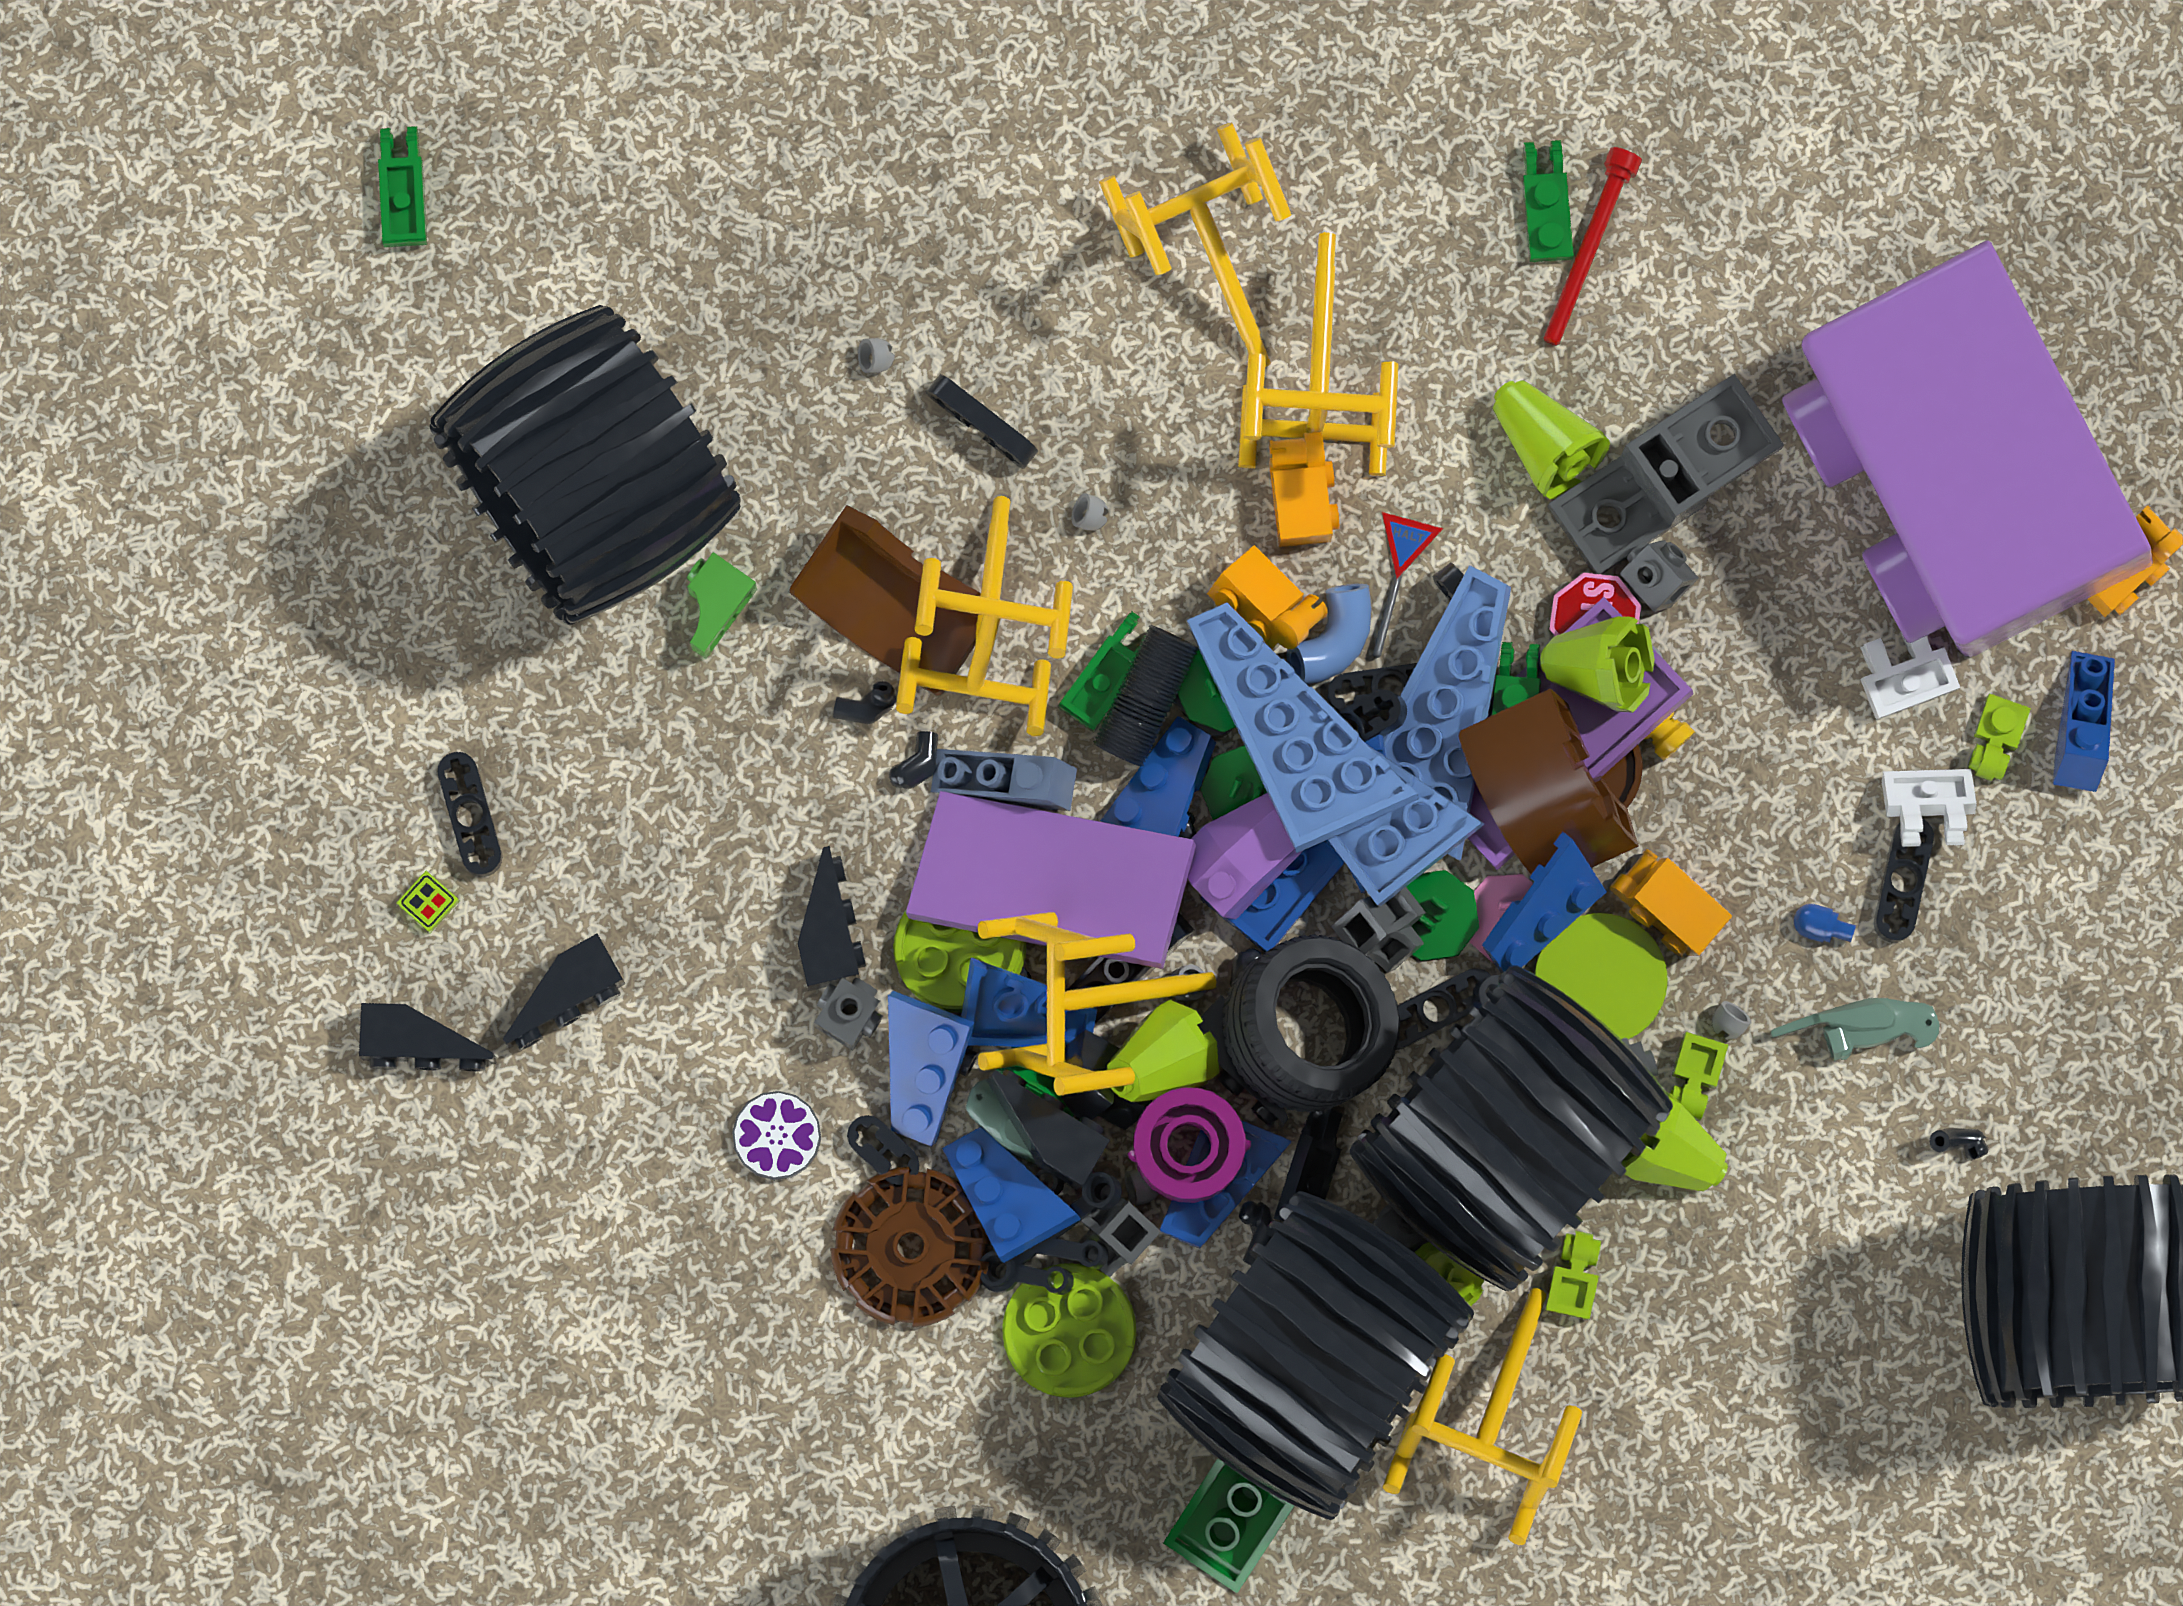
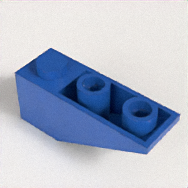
M2076 651L2071 652L2054 759V785L2096 792L2109 761L2115 658Z

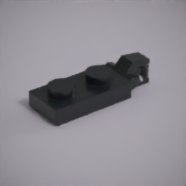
M1333 1109L1309 1113L1304 1124L1305 1126L1301 1131L1273 1219L1280 1222L1285 1221L1280 1216V1210L1285 1204H1289L1291 1197L1299 1191L1326 1200L1342 1150L1336 1147V1134L1343 1116L1342 1113Z

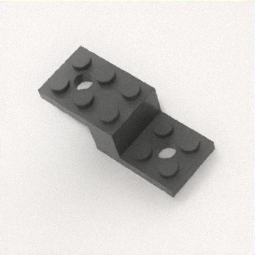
M1733 374L1626 444L1620 457L1550 502L1547 508L1592 573L1602 575L1625 560L1639 544L1645 541L1648 544L1704 508L1711 495L1781 450L1784 444L1739 379ZM1717 424L1729 426L1734 433V441L1726 446L1716 444L1710 436L1711 428ZM1605 506L1613 507L1619 512L1621 521L1616 527H1603L1597 521V511Z

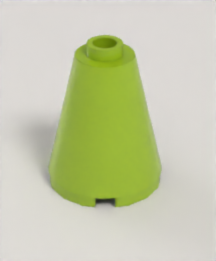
M1524 380L1516 383L1509 381L1502 385L1494 395L1496 401L1493 405V411L1538 492L1544 497L1546 496L1548 499L1554 500L1582 482L1575 477L1589 464L1595 470L1607 454L1610 441L1602 431Z

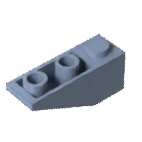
M937 749L936 769L933 774L930 792L940 794V791L1017 806L1071 811L1077 768L1049 756Z

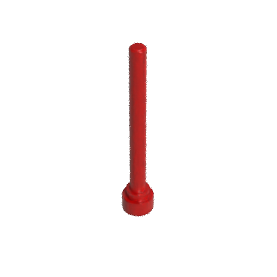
M1611 147L1604 162V166L1607 168L1605 175L1608 178L1544 335V341L1554 346L1560 344L1623 184L1629 183L1630 179L1636 177L1642 158L1633 152L1618 147Z

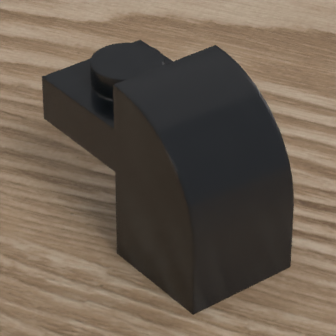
M1085 1029L1065 1046V1062L1094 1072L1108 1070V1063L1120 1048ZM1111 1088L1061 1095L1066 1106L1078 1119L1084 1116L1093 1120L1100 1116L1123 1130L1128 1129L1137 1122L1146 1107L1152 1103V1100L1130 1102L1119 1097Z

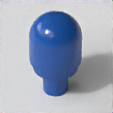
M1812 903L1801 906L1796 911L1793 919L1794 927L1801 936L1821 943L1824 941L1830 943L1832 937L1851 942L1856 925L1839 921V913L1833 912V909Z

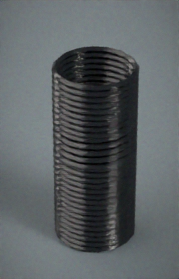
M1149 625V629H1147V633H1145V637L1141 641L1142 645H1139L1140 649H1137L1138 653H1135L1136 657H1133L1134 661H1131L1132 665H1129L1130 669H1127L1128 673H1125L1126 677H1124V681H1122V685L1118 689L1120 693H1116L1115 702L1111 703L1112 707L1108 709L1109 712L1099 729L1100 732L1097 733L1098 736L1093 741L1094 745L1140 767L1144 766L1143 763L1146 762L1145 759L1148 758L1147 755L1152 750L1151 747L1159 734L1158 731H1161L1162 722L1168 716L1167 712H1170V707H1172V703L1176 699L1175 695H1178L1177 691H1180L1179 687H1182L1181 683H1184L1183 679H1186L1185 675H1188L1187 671H1190L1189 667H1192L1191 663H1194L1193 659H1195V655L1199 651V648L1194 644L1153 625Z

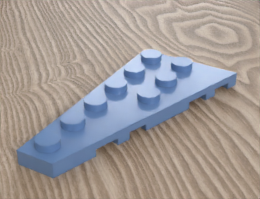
M1470 565L1400 695L1407 705L1405 722L1397 730L1383 737L1386 758L1469 814L1475 780L1459 740V733L1461 730L1488 717L1511 592L1509 585ZM1464 841L1450 851L1448 855L1461 861Z
M1224 603L1187 620L1188 628L1296 853L1419 799L1418 793L1408 783H1405L1391 769V766L1380 755H1377L1359 737V734L1312 687H1309L1295 673V670L1284 659H1281L1228 603Z
M1370 747L1391 766V769L1405 783H1408L1418 793L1419 799L1328 839V841L1378 906H1382L1485 824Z

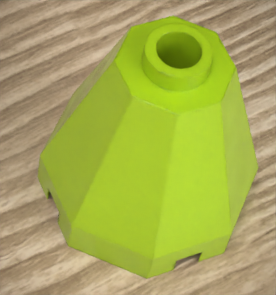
M1617 616L1554 636L1542 650L1540 657L1541 669L1545 673L1547 680L1617 712L1633 713L1649 695L1651 683L1643 682L1644 672H1653L1655 662L1649 628L1644 624H1636L1638 620L1634 617Z
M1168 1000L1157 1006L1142 1019L1107 1065L1108 1070L1131 1067L1135 1074L1134 1083L1112 1087L1113 1092L1130 1102L1153 1100L1175 1089L1202 1088L1209 1080L1219 1074L1217 1041L1210 1031L1203 1035L1197 1026L1203 1022L1197 1011Z
M1665 1091L1673 1103V1108L1665 1121L1660 1122L1657 1120L1660 1124V1130L1655 1136H1649L1644 1133L1640 1138L1646 1146L1644 1151L1639 1156L1629 1152L1622 1160L1621 1164L1627 1170L1625 1175L1637 1181L1702 1192L1712 1185L1717 1186L1725 1177L1728 1169V1164L1725 1162L1726 1152L1672 1094Z

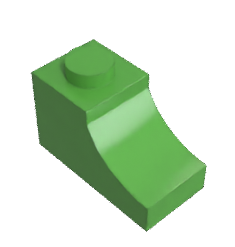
M714 552L707 561L700 558L687 576V580L690 581V584L687 586L689 595L697 600L700 609L698 627L690 641V645L693 651L705 659L708 658L758 590L754 580Z

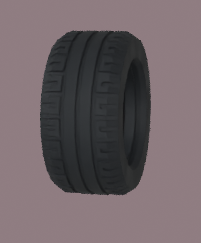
M1314 934L1294 937L1288 941L1281 942L1263 953L1238 974L1237 979L1231 984L1232 987L1229 988L1228 997L1224 1003L1222 1025L1224 1026L1223 1035L1226 1037L1225 1046L1228 1047L1227 1052L1232 1057V1063L1236 1066L1237 1072L1240 1076H1243L1246 1084H1249L1250 1088L1255 1092L1257 1091L1263 1099L1266 1098L1272 1104L1276 1103L1281 1108L1285 1107L1287 1110H1296L1297 1112L1306 1111L1309 1113L1328 1110L1367 1090L1385 1074L1386 1069L1392 1063L1391 1060L1394 1059L1395 1050L1399 1044L1400 1032L1398 1029H1400V1015L1397 1010L1398 1005L1394 992L1391 990L1390 983L1385 978L1386 976L1379 970L1377 964L1370 957L1365 956L1364 952L1360 949L1357 950L1354 945L1347 944L1341 939L1337 940L1335 937H1327L1325 935L1317 936ZM1286 982L1308 983L1322 989L1335 1001L1344 1018L1347 1037L1342 1058L1335 1066H1318L1303 1060L1287 1046L1278 1029L1276 1004L1280 989Z

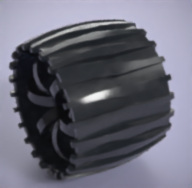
M597 305L553 323L509 348L466 381L437 410L429 421L430 431L435 435L434 442L438 449L447 447L449 450L443 456L445 465L448 468L457 465L462 474L456 480L457 486L461 491L470 488L478 500V503L472 507V510L476 516L486 512L497 530L490 535L495 543L501 539L505 540L514 553L508 559V562L514 569L522 565L531 575L526 579V585L531 591L542 588L546 593L541 597L542 604L548 609L555 607L553 610L554 615L559 620H563L567 625L575 624L611 609L666 578L704 548L739 512L741 507L740 494L734 490L737 486L732 475L723 477L721 473L727 466L724 456L718 454L713 457L707 447L713 441L712 434L708 429L699 433L690 419V416L697 410L692 403L683 407L671 389L678 383L673 375L665 379L662 378L653 366L659 359L657 354L653 350L643 353L636 345L641 340V335L635 329L624 332L622 328L626 325L625 319L620 314H614L612 308L603 305Z
M1518 965L1510 966L1498 977L1499 985L1491 984L1486 989L1485 994L1490 999L1489 1001H1485L1483 1004L1476 1001L1469 1007L1468 1010L1474 1018L1468 1024L1462 1027L1455 1023L1449 1029V1032L1455 1037L1454 1040L1442 1052L1435 1047L1431 1049L1428 1054L1435 1060L1421 1076L1415 1071L1410 1073L1407 1080L1412 1084L1411 1089L1404 1097H1400L1395 1093L1392 1094L1387 1100V1104L1392 1109L1389 1115L1384 1117L1382 1114L1377 1113L1370 1122L1375 1132L1372 1133L1368 1129L1363 1130L1349 1151L1353 1160L1374 1188L1417 1233L1457 1264L1504 1291H1512L1518 1284L1523 1283L1528 1278L1525 1267L1531 1271H1536L1543 1264V1260L1538 1254L1544 1248L1555 1252L1562 1243L1556 1235L1567 1224L1574 1229L1580 1226L1583 1221L1577 1215L1578 1211L1590 1198L1598 1204L1604 1199L1605 1196L1598 1190L1611 1174L1618 1179L1622 1178L1627 1171L1621 1164L1622 1160L1629 1152L1639 1156L1644 1151L1646 1146L1640 1138L1644 1133L1649 1136H1655L1660 1130V1124L1657 1120L1660 1122L1665 1121L1673 1108L1672 1101L1652 1073L1604 1022L1560 989Z
M2146 1174L2135 1175L2134 1185H2114L2113 1175L2103 1176V1186L2080 1187L2079 1177L2068 1179V1188L2051 1190L2047 1180H2039L2035 1182V1191L2023 1192L2020 1183H2012L2007 1186L2005 1195H2002L2001 1189L1998 1186L1987 1188L1986 1191L1977 1190L1969 1196L1962 1244V1308L1973 1374L1982 1403L1985 1406L1995 1408L2001 1405L2003 1408H2014L2017 1398L2022 1401L2024 1408H2036L2037 1398H2049L2052 1408H2063L2064 1398L2083 1397L2084 1407H2093L2094 1397L2115 1396L2116 1406H2123L2127 1402L2126 1395L2146 1394L2148 1404H2157L2160 1401V1393L2174 1392V1398L2177 1402H2183V1185H2180L2177 1175H2164L2163 1184H2149Z
M1299 1191L1291 1197L1289 1204H1285L1280 1210V1216L1285 1221L1280 1223L1273 1220L1267 1226L1266 1232L1272 1237L1267 1245L1263 1246L1255 1243L1250 1249V1255L1256 1260L1246 1274L1235 1270L1230 1277L1238 1285L1226 1302L1219 1298L1214 1300L1211 1306L1219 1313L1209 1328L1201 1324L1196 1327L1193 1334L1200 1342L1193 1352L1186 1348L1180 1352L1178 1361L1184 1367L1181 1371L1172 1368L1166 1376L1167 1382L1161 1385L1157 1399L1198 1443L1236 1473L1283 1501L1324 1519L1333 1520L1339 1514L1340 1509L1344 1508L1348 1502L1347 1492L1354 1493L1360 1485L1358 1481L1360 1474L1357 1471L1361 1469L1369 1472L1375 1464L1373 1457L1376 1454L1373 1448L1377 1443L1384 1447L1388 1446L1392 1440L1389 1434L1394 1428L1391 1422L1396 1415L1406 1420L1410 1412L1403 1405L1406 1407L1410 1405L1413 1400L1410 1397L1413 1390L1421 1394L1425 1392L1428 1384L1426 1380L1432 1373L1429 1367L1434 1368L1437 1357H1443L1448 1348L1453 1349L1459 1341L1458 1335L1467 1329L1475 1312L1457 1290L1434 1268L1397 1239L1348 1210L1306 1192Z
M972 1505L971 1518H957L955 1506L934 1509L936 1522L922 1525L918 1514L898 1523L903 1535L893 1542L884 1533L867 1547L875 1556L867 1567L856 1560L844 1577V1579L854 1585L849 1598L836 1594L832 1605L882 1606L888 1594L906 1574L923 1562L938 1556L948 1606H968L957 1552H979L1008 1560L1031 1575L997 1606H1026L1043 1590L1048 1595L1053 1606H1103L1095 1586L1083 1591L1081 1590L1076 1579L1087 1570L1073 1553L1066 1560L1062 1561L1054 1553L1062 1542L1059 1538L1045 1528L1035 1538L1025 1532L1030 1519L1009 1512L1006 1522L1002 1523L992 1520L993 1507Z

